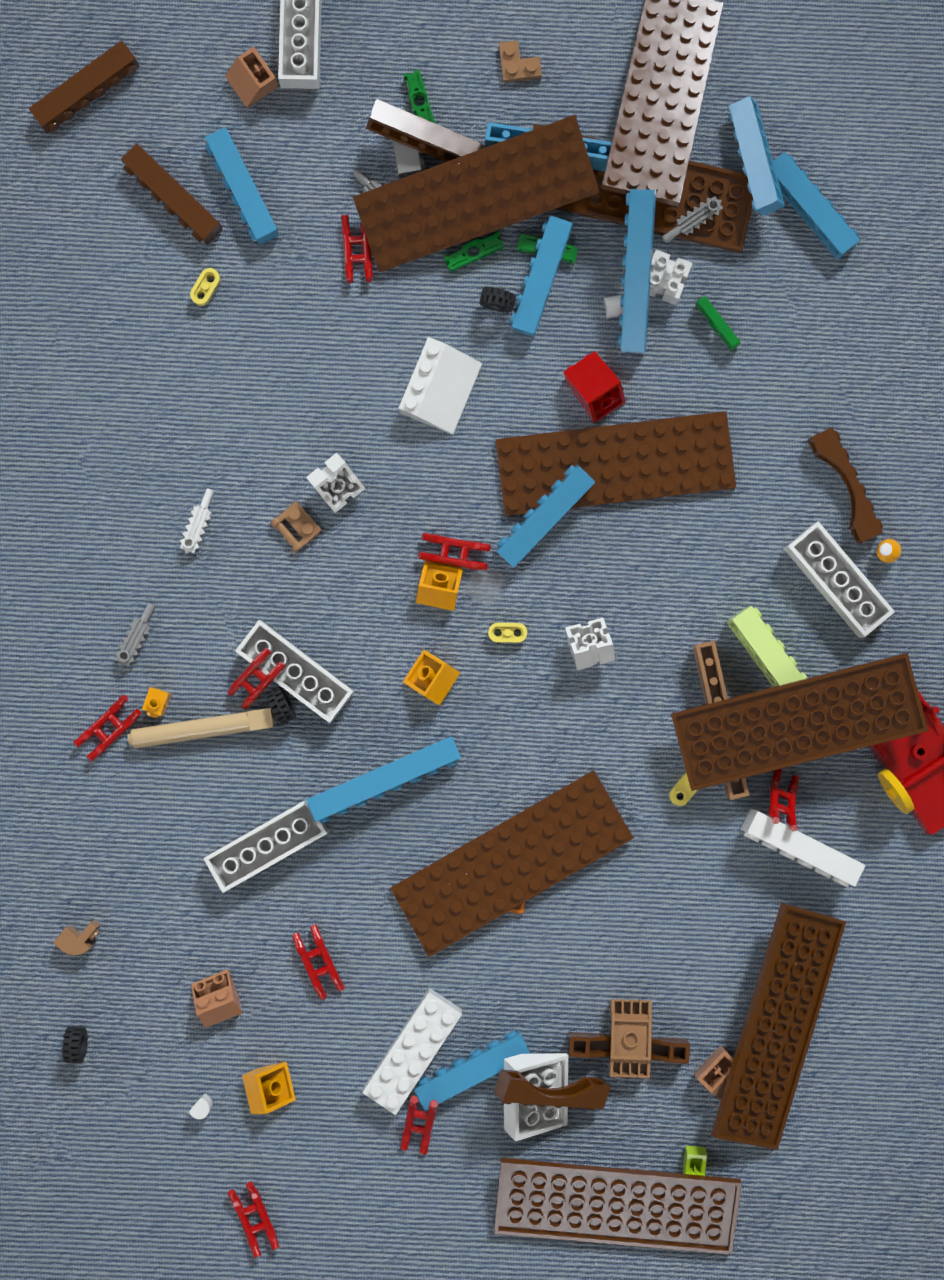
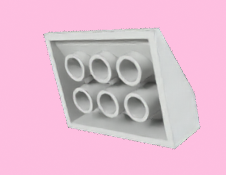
M428 337L398 408L399 413L453 435L482 363L445 343Z
M566 1053L519 1054L504 1059V1070L519 1071L529 1083L535 1086L559 1088L568 1085V1055ZM504 1103V1129L515 1141L567 1126L568 1107L556 1108L549 1105L540 1107L536 1104L524 1106L519 1103Z

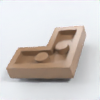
M518 40L499 43L504 83L542 79L540 57L520 59Z

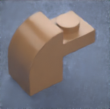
M94 920L90 922L82 933L69 925L61 932L53 944L66 954H83L94 946L91 941L99 934L100 931L97 929L101 924Z

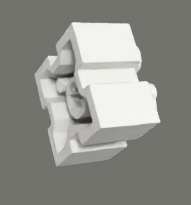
M656 250L652 258L650 296L655 297L656 293L663 295V301L676 305L692 263L681 258H677L676 262L669 260L670 254Z
M337 453L324 462L327 465L324 469L320 470L317 468L306 477L335 513L347 504L345 500L349 496L354 498L365 489L346 462Z
M603 618L588 621L587 626L581 627V624L565 628L568 645L573 654L577 671L593 667L598 661L600 664L615 661L613 643Z

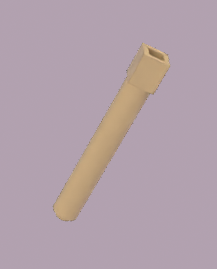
M266 708L132 729L131 734H128L129 745H133L134 749L273 728L276 725L272 709Z

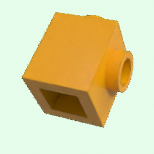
M149 687L142 710L147 711L146 715L158 718V715L164 716L172 694Z

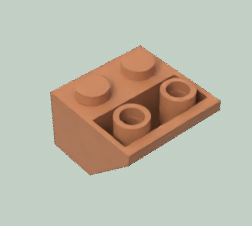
M255 47L240 55L225 75V78L246 108H249L278 88L276 77Z
M228 969L191 984L196 1016L205 1028L242 1014L240 998Z
M721 1045L694 1072L697 1080L720 1101L734 1059Z

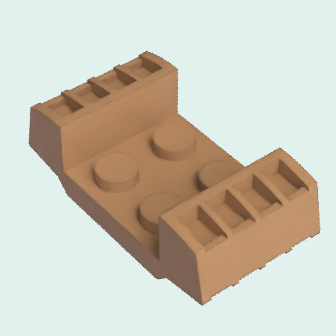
M611 999L610 1077L650 1078L651 1000Z

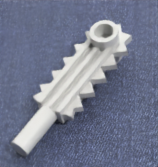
M206 489L201 505L194 506V510L191 511L193 517L188 518L190 524L185 526L188 531L183 533L185 538L180 540L182 543L180 549L185 550L186 554L189 552L195 554V550L200 548L197 543L203 541L200 535L205 534L203 528L208 526L205 521L211 519L210 515L212 514L208 509L214 493L211 489Z

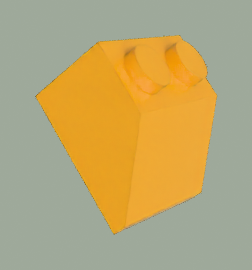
M425 561L418 586L416 603L454 611L463 569Z
M423 649L403 683L440 706L460 675V672Z
M287 1061L257 1068L242 1075L251 1114H267L296 1100Z

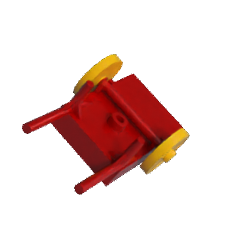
M918 690L928 731L869 747L884 769L878 773V779L887 796L902 813L908 814L912 812L925 834L933 835L944 828V726L936 715L939 712V708L930 706ZM919 748L921 749L920 755H918L917 750Z

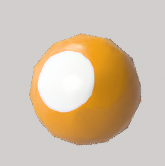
M894 539L881 541L876 549L877 557L884 563L897 561L902 551L900 544Z

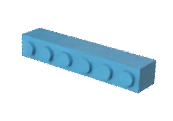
M748 96L729 105L731 112L729 119L735 127L733 134L740 146L738 153L744 162L742 166L743 172L749 180L747 188L754 199L751 201L755 211L765 216L785 207L758 104L751 96Z
M226 127L206 136L205 139L208 144L205 145L209 156L214 155L216 159L213 162L218 173H223L225 178L222 181L227 190L231 189L233 195L230 197L235 207H240L242 212L239 215L244 224L248 223L250 229L247 231L252 241L256 240L258 245H261L279 236L278 230Z
M784 152L775 159L773 163L782 195L835 258L839 260L860 241L857 232L852 228L850 229L846 224L845 218L833 209V204L822 196L819 187L810 182L807 173L799 169L791 155H787Z
M551 215L549 221L545 220L542 232H544L543 238L538 239L535 248L538 251L536 258L532 257L529 269L532 270L523 282L524 293L523 295L519 294L516 306H519L517 313H513L511 316L510 324H512L513 331L535 337L573 228L572 222Z
M573 465L565 471L564 474L566 476L562 481L557 480L551 486L552 491L548 495L544 494L537 501L539 505L534 510L531 508L523 516L525 518L521 524L517 522L510 529L511 534L507 538L503 537L496 544L498 546L496 549L497 553L513 568L595 483L579 465L575 467Z
M520 1030L508 1032L504 1035L505 1038L500 1041L496 1039L489 1042L485 1049L481 1051L476 1049L469 1053V1057L465 1059H456L451 1063L452 1066L446 1069L444 1067L437 1069L434 1075L429 1078L427 1076L420 1078L414 1087V1091L425 1111L428 1110L432 1100H436L440 1104L499 1073L501 1069L504 1070L505 1058L519 1054H531Z

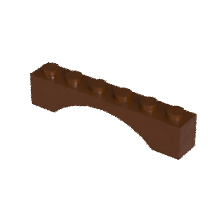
M831 427L810 437L807 441L815 457L831 466L840 475L847 487L851 501L849 529L856 543L860 544L883 533V525L880 519L875 517L873 512L874 506L865 496V487L862 483H859L856 477L858 476L857 470L853 465L851 466L848 460L849 454L840 443L839 433Z
M569 1032V1057L593 1058L610 1056L611 1034ZM651 1037L652 1060L689 1064L690 1043L687 1039Z
M501 1069L494 1093L505 1104L519 1103L524 1106L536 1104L540 1107L549 1105L556 1108H562L563 1106L572 1109L586 1108L588 1110L604 1109L611 1087L601 1078L584 1076L567 1086L542 1088L529 1083L519 1071Z

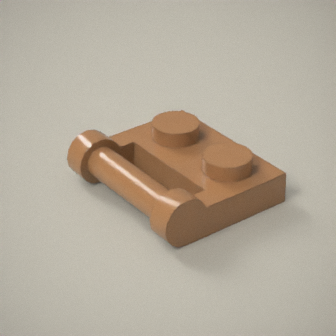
M297 501L270 522V525L276 528L290 543L295 553L300 551L322 531ZM285 519L302 536V540L298 542L282 524Z

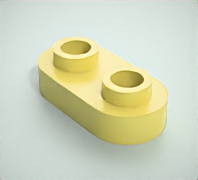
M207 268L203 270L194 284L190 296L196 305L204 306L208 304L218 288L221 278L215 269ZM213 277L214 281L208 282V279ZM199 294H204V298L199 299Z
M494 623L490 626L488 635L492 641L497 643H520L527 637V629L521 623ZM496 629L501 630V636H495L494 631ZM514 630H520L521 635L519 637H516L514 635Z
M687 773L679 779L669 793L670 801L677 806L685 805L697 791H691ZM679 792L683 794V798L681 800L677 799V794Z

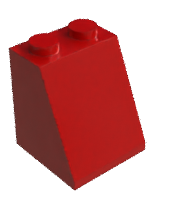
M596 351L584 356L582 360L569 366L563 372L567 385L594 424L626 403L621 381Z

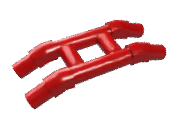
M341 215L346 283H353V263L364 262L365 281L372 282L371 248L363 225L361 223L362 235L351 236L349 215ZM363 243V254L352 255L351 244Z
M422 533V540L442 544L440 556L420 551L418 559L472 570H487V563L467 560L469 549L490 552L491 544ZM450 546L461 548L459 559L448 557Z
M265 648L251 662L227 691L229 696H233L243 686L250 693L241 705L245 710L253 704L259 695L286 667L280 661L267 676L258 668L272 653L268 648ZM252 674L261 681L256 688L247 680Z
M122 695L94 724L73 741L77 748L94 734L102 741L86 756L90 762L100 756L142 714L139 709H135L123 722L114 715L128 701L126 695ZM108 720L117 728L109 736L100 729Z
M782 769L774 770L770 782L769 817L774 824H778L780 822L779 812L787 815V825L794 832L798 830L795 813L800 777L792 775L788 790L784 791L779 788ZM778 797L788 800V807L778 803Z
M314 924L310 926V930L317 948L306 952L299 932L294 933L292 938L311 980V984L320 1000H323L327 997V994L319 977L329 973L338 991L344 990L345 986L333 964L318 926ZM321 955L326 966L314 970L310 959Z
M412 1096L409 1102L400 1149L408 1150L411 1132L423 1134L420 1153L426 1155L438 1102L432 1100L429 1104L428 1112L416 1110L418 1098ZM414 1118L426 1120L425 1126L413 1124Z
M250 1181L246 1184V1188L254 1204L243 1208L242 1201L234 1189L228 1191L227 1195L237 1212L255 1259L262 1256L256 1233L266 1230L265 1232L270 1241L272 1251L279 1249L280 1246L274 1226H272L262 1202L261 1195L253 1182ZM258 1211L262 1222L251 1226L247 1215Z

